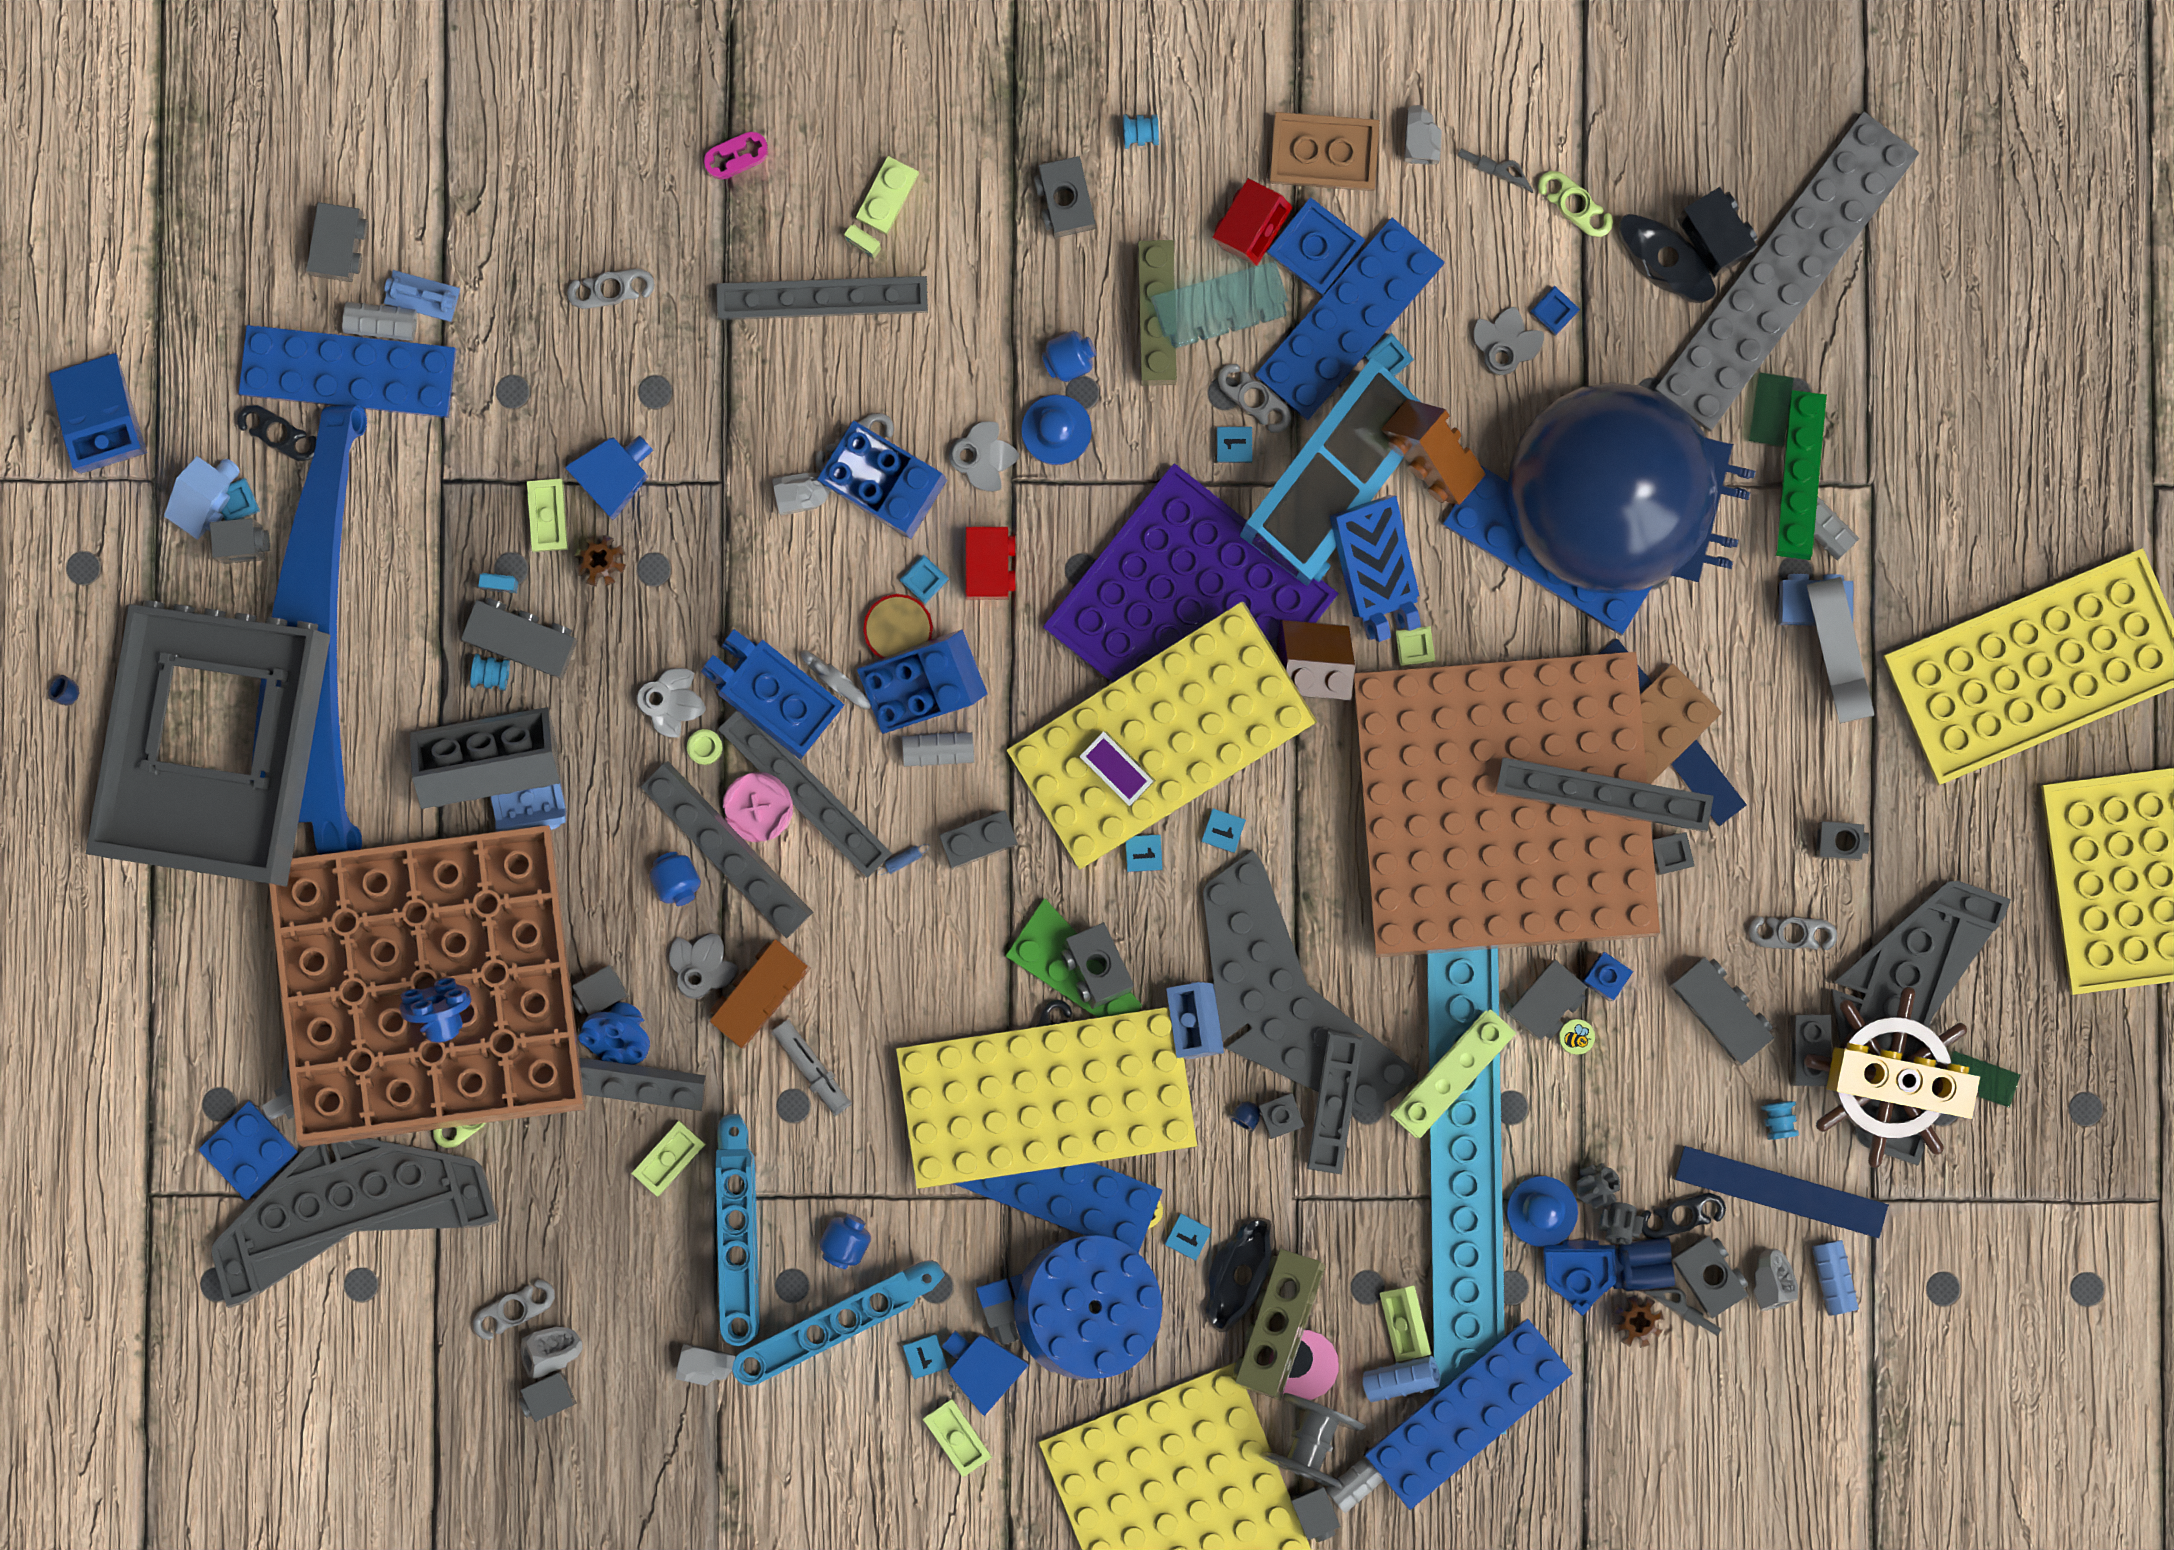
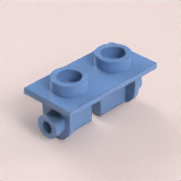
M393 270L391 278H388L385 284V291L387 293L384 304L415 309L417 313L451 322L461 288Z

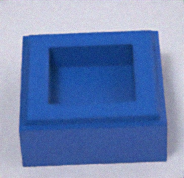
M1554 286L1530 313L1556 336L1580 309Z

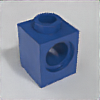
M1602 952L1581 982L1611 1002L1616 999L1634 971L1606 952Z

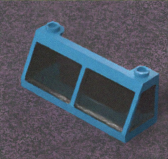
M1371 358L1246 522L1240 537L1304 585L1308 586L1313 579L1320 582L1331 567L1326 561L1337 547L1330 515L1370 502L1404 458V456L1398 455L1389 447V438L1381 429L1407 399L1421 401L1383 365Z

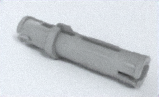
M790 1019L771 1032L811 1084L810 1090L813 1093L817 1092L834 1117L853 1104L835 1082L834 1078L836 1076L832 1071L828 1072L791 1024Z

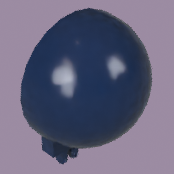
M1609 382L1584 386L1563 395L1536 415L1520 437L1510 462L1507 495L1511 519L1521 542L1540 566L1561 581L1583 590L1620 594L1644 590L1672 576L1700 582L1704 563L1732 569L1734 561L1722 556L1707 555L1710 541L1728 548L1738 546V539L1712 533L1721 495L1724 494L1749 500L1751 493L1747 492L1746 489L1724 486L1727 472L1736 474L1741 478L1750 479L1755 477L1756 471L1730 465L1729 462L1734 444L1707 438L1689 413L1665 395L1640 385Z

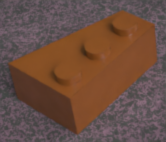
M1407 399L1381 429L1389 438L1388 445L1395 453L1406 458L1410 463L1408 469L1417 478L1424 480L1428 484L1429 488L1427 491L1435 500L1440 503L1447 501L1460 505L1486 474L1471 449L1468 447L1463 449L1459 444L1458 440L1462 436L1460 431L1455 427L1451 430L1446 423V420L1450 417L1446 409Z
M777 939L772 944L768 941L755 956L758 961L751 970L748 971L745 968L732 985L736 988L728 998L722 996L709 1011L714 1015L709 1022L742 1049L748 1045L811 969L808 964Z

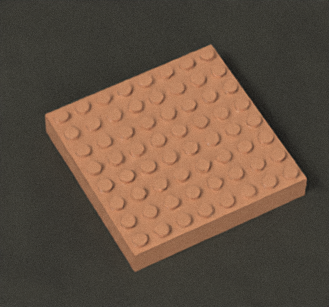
M1636 652L1354 673L1376 958L1658 937L1660 926L1651 822L1496 794L1503 757L1647 784Z
M549 825L292 858L287 886L269 884L297 1141L302 1147L585 1110L553 834ZM443 978H454L456 984L469 989L472 999L471 1003L459 1013L463 1025L456 1037L446 1042H431L426 1038V1034L420 1031L423 1023L409 1022L402 1018L399 1008L402 1002L401 994L410 989L422 990L433 987L436 981Z

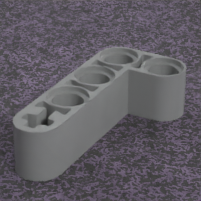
M1842 577L1808 584V594L1839 723L1874 716Z

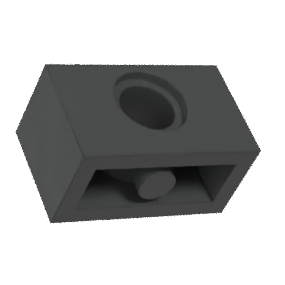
M1080 156L1039 165L1040 175L1034 176L1038 197L1045 195L1048 209L1042 210L1046 231L1053 229L1054 237L1059 238L1096 229ZM1067 190L1073 194L1074 200L1067 206H1060L1054 201L1055 194L1058 191Z
M250 518L210 522L213 558L222 564L265 560V551H270L269 532L264 530L263 526L257 521Z
M1104 922L1067 938L1063 943V951L1060 952L1062 961L1068 971H1074L1078 980L1075 984L1077 992L1084 1003L1088 1001L1091 1009L1130 993L1134 987L1133 981ZM1089 960L1099 961L1103 966V973L1099 975L1090 973L1086 967V962Z
M1791 1015V1086H1827L1829 1072L1807 1067L1804 1059L1808 1054L1831 1057V1015Z
M1704 1235L1672 1256V1262L1708 1317L1713 1319L1748 1296L1744 1290L1748 1283L1737 1267L1731 1270L1724 1258L1729 1254L1718 1238L1712 1240L1709 1235ZM1714 1264L1719 1267L1721 1278L1716 1284L1709 1285L1703 1279V1271L1707 1266Z

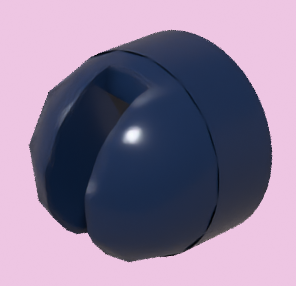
M65 675L56 677L48 690V696L52 701L65 706L74 704L80 694L79 686L76 682Z
M1246 1101L1237 1105L1229 1117L1242 1128L1253 1132L1260 1120V1110L1256 1104Z

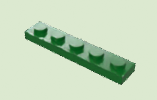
M1792 390L1790 395L1775 556L1811 560L1813 554L1827 394Z

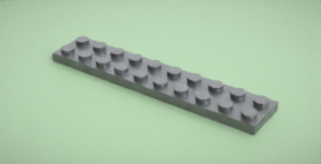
M1863 112L1654 391L1671 399L1686 410L1693 420L1711 432L1919 155V152L1870 115Z

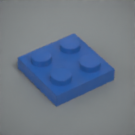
M1310 197L1267 251V254L1315 292L1323 296L1365 243V239Z
M252 1101L247 1102L198 1149L246 1201L253 1197L299 1153L297 1148L267 1119Z

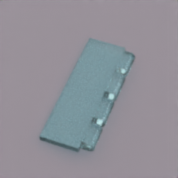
M1276 261L1151 297L1163 336H1169L1171 344L1175 349L1196 343L1199 337L1201 340H1207L1229 333V328L1234 332L1258 325L1260 320L1265 323L1287 315L1284 303L1288 301Z

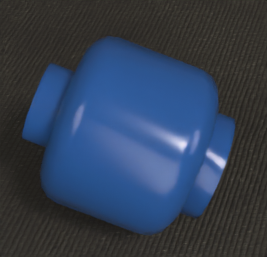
M1074 330L1049 340L1046 344V352L1042 353L1044 364L1052 378L1058 377L1063 382H1069L1089 373L1093 368L1092 358L1097 356L1092 340L1089 337L1083 338L1081 334Z
M669 852L653 862L649 879L660 901L666 904L675 903L676 906H683L695 899L694 893L699 889L701 879L688 856L679 855L677 852Z
M847 1214L845 1218L835 1217L831 1219L819 1242L820 1250L823 1252L822 1258L841 1269H847L848 1266L859 1264L871 1242L870 1233L864 1228L865 1221L852 1214Z

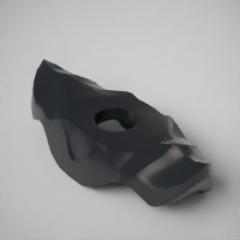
M1626 214L1622 217L1619 224L1620 240L1632 256L1636 267L1651 283L1662 290L1674 293L1693 303H1703L1715 296V284L1704 260L1694 246L1686 241L1677 231L1663 223L1634 214ZM1671 247L1676 250L1678 262L1674 266L1665 267L1660 264L1658 253L1662 248Z
M1256 1218L1245 1222L1234 1239L1221 1248L1213 1261L1209 1273L1210 1296L1206 1306V1315L1211 1325L1219 1332L1229 1331L1245 1315L1261 1291L1269 1271L1273 1251L1274 1226L1269 1219ZM1247 1265L1252 1271V1278L1247 1284L1238 1285L1234 1279V1273L1239 1266Z

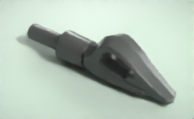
M1462 148L1460 149L1457 156L1477 165L1476 169L1490 175L1493 174L1533 193V189L1525 177L1521 166L1516 161L1506 160L1498 164L1485 155L1479 157ZM1513 166L1518 171L1520 177L1512 176L1507 171V168Z
M1667 1288L1644 1291L1645 1294L1652 1296L1655 1300L1682 1316L1683 1319L1693 1326L1700 1325L1714 1335H1719L1721 1328L1703 1317L1704 1313L1688 1306L1686 1295L1681 1289ZM1664 1294H1678L1679 1301L1668 1300Z

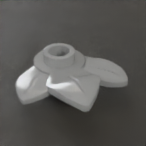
M1511 307L1501 313L1494 324L1484 319H1478L1475 325V343L1485 353L1487 368L1497 375L1510 374L1517 368L1519 362L1532 360L1540 351L1544 341V332L1530 330L1524 332L1523 319L1516 307ZM1499 352L1506 353L1508 362L1499 364L1495 358L1496 354Z
M981 422L976 424L969 432L967 438L957 440L949 451L951 465L957 471L966 473L974 487L990 492L1001 490L1002 485L998 472L1011 467L1019 458V453L1014 447L1004 441L997 440L999 435V424L997 422ZM963 450H970L974 456L971 461L964 462L960 459V453Z
M675 668L667 670L660 676L657 682L653 681L644 684L637 693L636 701L638 708L645 715L651 716L654 729L664 736L678 738L681 733V721L696 719L706 711L701 698L693 691L688 690L694 678V672L688 669ZM652 692L660 696V703L657 706L652 705L649 701V696Z
M718 934L706 935L699 939L694 946L680 937L676 938L673 942L669 955L670 965L678 974L677 985L684 996L698 999L708 994L710 989L724 988L733 981L738 966L728 961H722L724 946ZM697 975L701 978V982L698 985H692L688 981L689 977Z

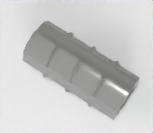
M346 302L342 323L343 333L395 339V341L397 339L413 341L415 338L417 310L400 308V306L372 305L365 302Z
M1819 497L1817 498L1814 538L1824 547L1823 550H1827L1838 561L1860 538L1849 528V525H1846L1824 503V500H1821Z
M973 732L902 736L904 767L974 763Z
M1364 1456L1337 1479L1341 1483L1340 1490L1328 1487L1325 1491L1342 1511L1346 1513L1357 1503H1360V1500L1373 1491L1384 1479Z

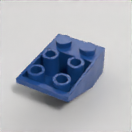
M117 353L49 373L62 435L73 470L82 474L147 453Z
M854 420L817 481L909 539L913 538L948 481L942 472Z
M963 629L933 638L857 669L882 734L971 706L988 694Z

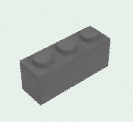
M487 598L485 603L476 600L462 635V641L563 680L578 642L576 638L570 636L571 629L556 623H552L551 628L538 624L539 617L522 610L519 611L518 616L505 611L506 604L491 598Z
M1703 957L1672 982L1670 987L1734 1062L1741 1066L1774 1039L1769 1032L1773 1027L1760 1012L1756 1015L1753 1014L1746 1005L1750 1002L1749 998L1737 985L1731 988L1723 977L1727 973L1714 958L1708 961L1706 957Z

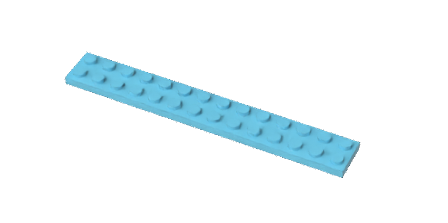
M1498 949L1427 954L1429 1071L1485 1010L1488 1012L1491 1009L1499 1016ZM1500 1052L1430 1127L1433 1358L1440 1373V1385L1434 1388V1395L1505 1336Z

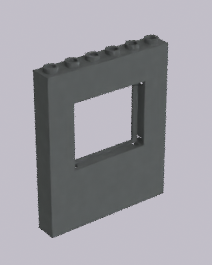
M144 600L143 606L129 604L85 854L287 886L331 635L318 631V624L297 621L296 627L287 626V620L266 617V622L261 623L256 622L257 616L244 613H235V619L225 618L226 612L205 608L203 615L196 614L194 607L174 604L173 610L164 609L165 603ZM174 666L267 679L251 775L158 761ZM277 680L281 681V687H276ZM261 771H265V778H260Z

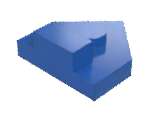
M1564 1240L1563 1245H1545V1283L1552 1290L1561 1294L1572 1304L1571 1307L1583 1316L1592 1307V1304L1616 1283L1615 1245H1599V1240Z

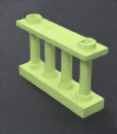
M1491 1009L1488 1012L1485 1010L1390 1115L1412 1136L1420 1139L1516 1035V1032Z

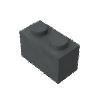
M318 202L306 270L311 276L353 283L354 274L360 273L362 265V254L358 253L360 239L365 240L368 228V220L363 219L364 214L359 208Z
M1005 810L939 835L952 870L1018 845Z
M1554 959L1510 1008L1507 1014L1538 1041H1541L1545 1036L1550 1040L1563 1026L1559 1019L1567 1010L1574 1013L1587 998L1582 994L1587 986Z

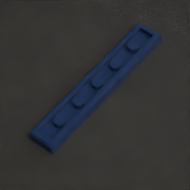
M1616 639L1597 655L1626 653L1628 651L1619 639ZM1637 664L1641 695L1652 682ZM1697 740L1671 763L1672 767L1692 792L1714 796L1710 816L1718 826H1721L1747 806Z
M1683 1146L1674 1180L1875 1238H1880L1889 1204L1687 1146Z

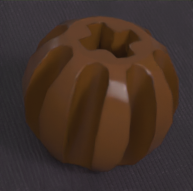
M594 535L585 539L589 544V548L584 551L577 547L574 555L576 558L584 559L582 564L575 566L578 576L590 572L586 583L597 587V582L601 577H604L606 586L615 583L616 581L611 577L612 572L619 571L623 574L626 564L616 562L617 558L626 555L622 545L611 550L610 547L614 538L603 535V540L598 545ZM607 553L605 556L607 565L604 568L600 565L593 568L595 565L594 555L603 556Z
M1636 1295L1626 1297L1629 1304L1628 1309L1623 1310L1617 1304L1613 1311L1614 1314H1620L1622 1317L1619 1323H1611L1614 1334L1625 1329L1626 1334L1621 1340L1622 1343L1630 1347L1633 1339L1638 1337L1640 1348L1650 1346L1647 1339L1648 1334L1653 1333L1659 1339L1663 1329L1655 1328L1654 1325L1656 1320H1665L1662 1309L1651 1313L1650 1309L1655 1301L1645 1296L1641 1306L1637 1304ZM1641 1312V1317L1645 1318L1647 1322L1646 1325H1640L1639 1331H1635V1326L1629 1322L1630 1317L1635 1318L1637 1313Z

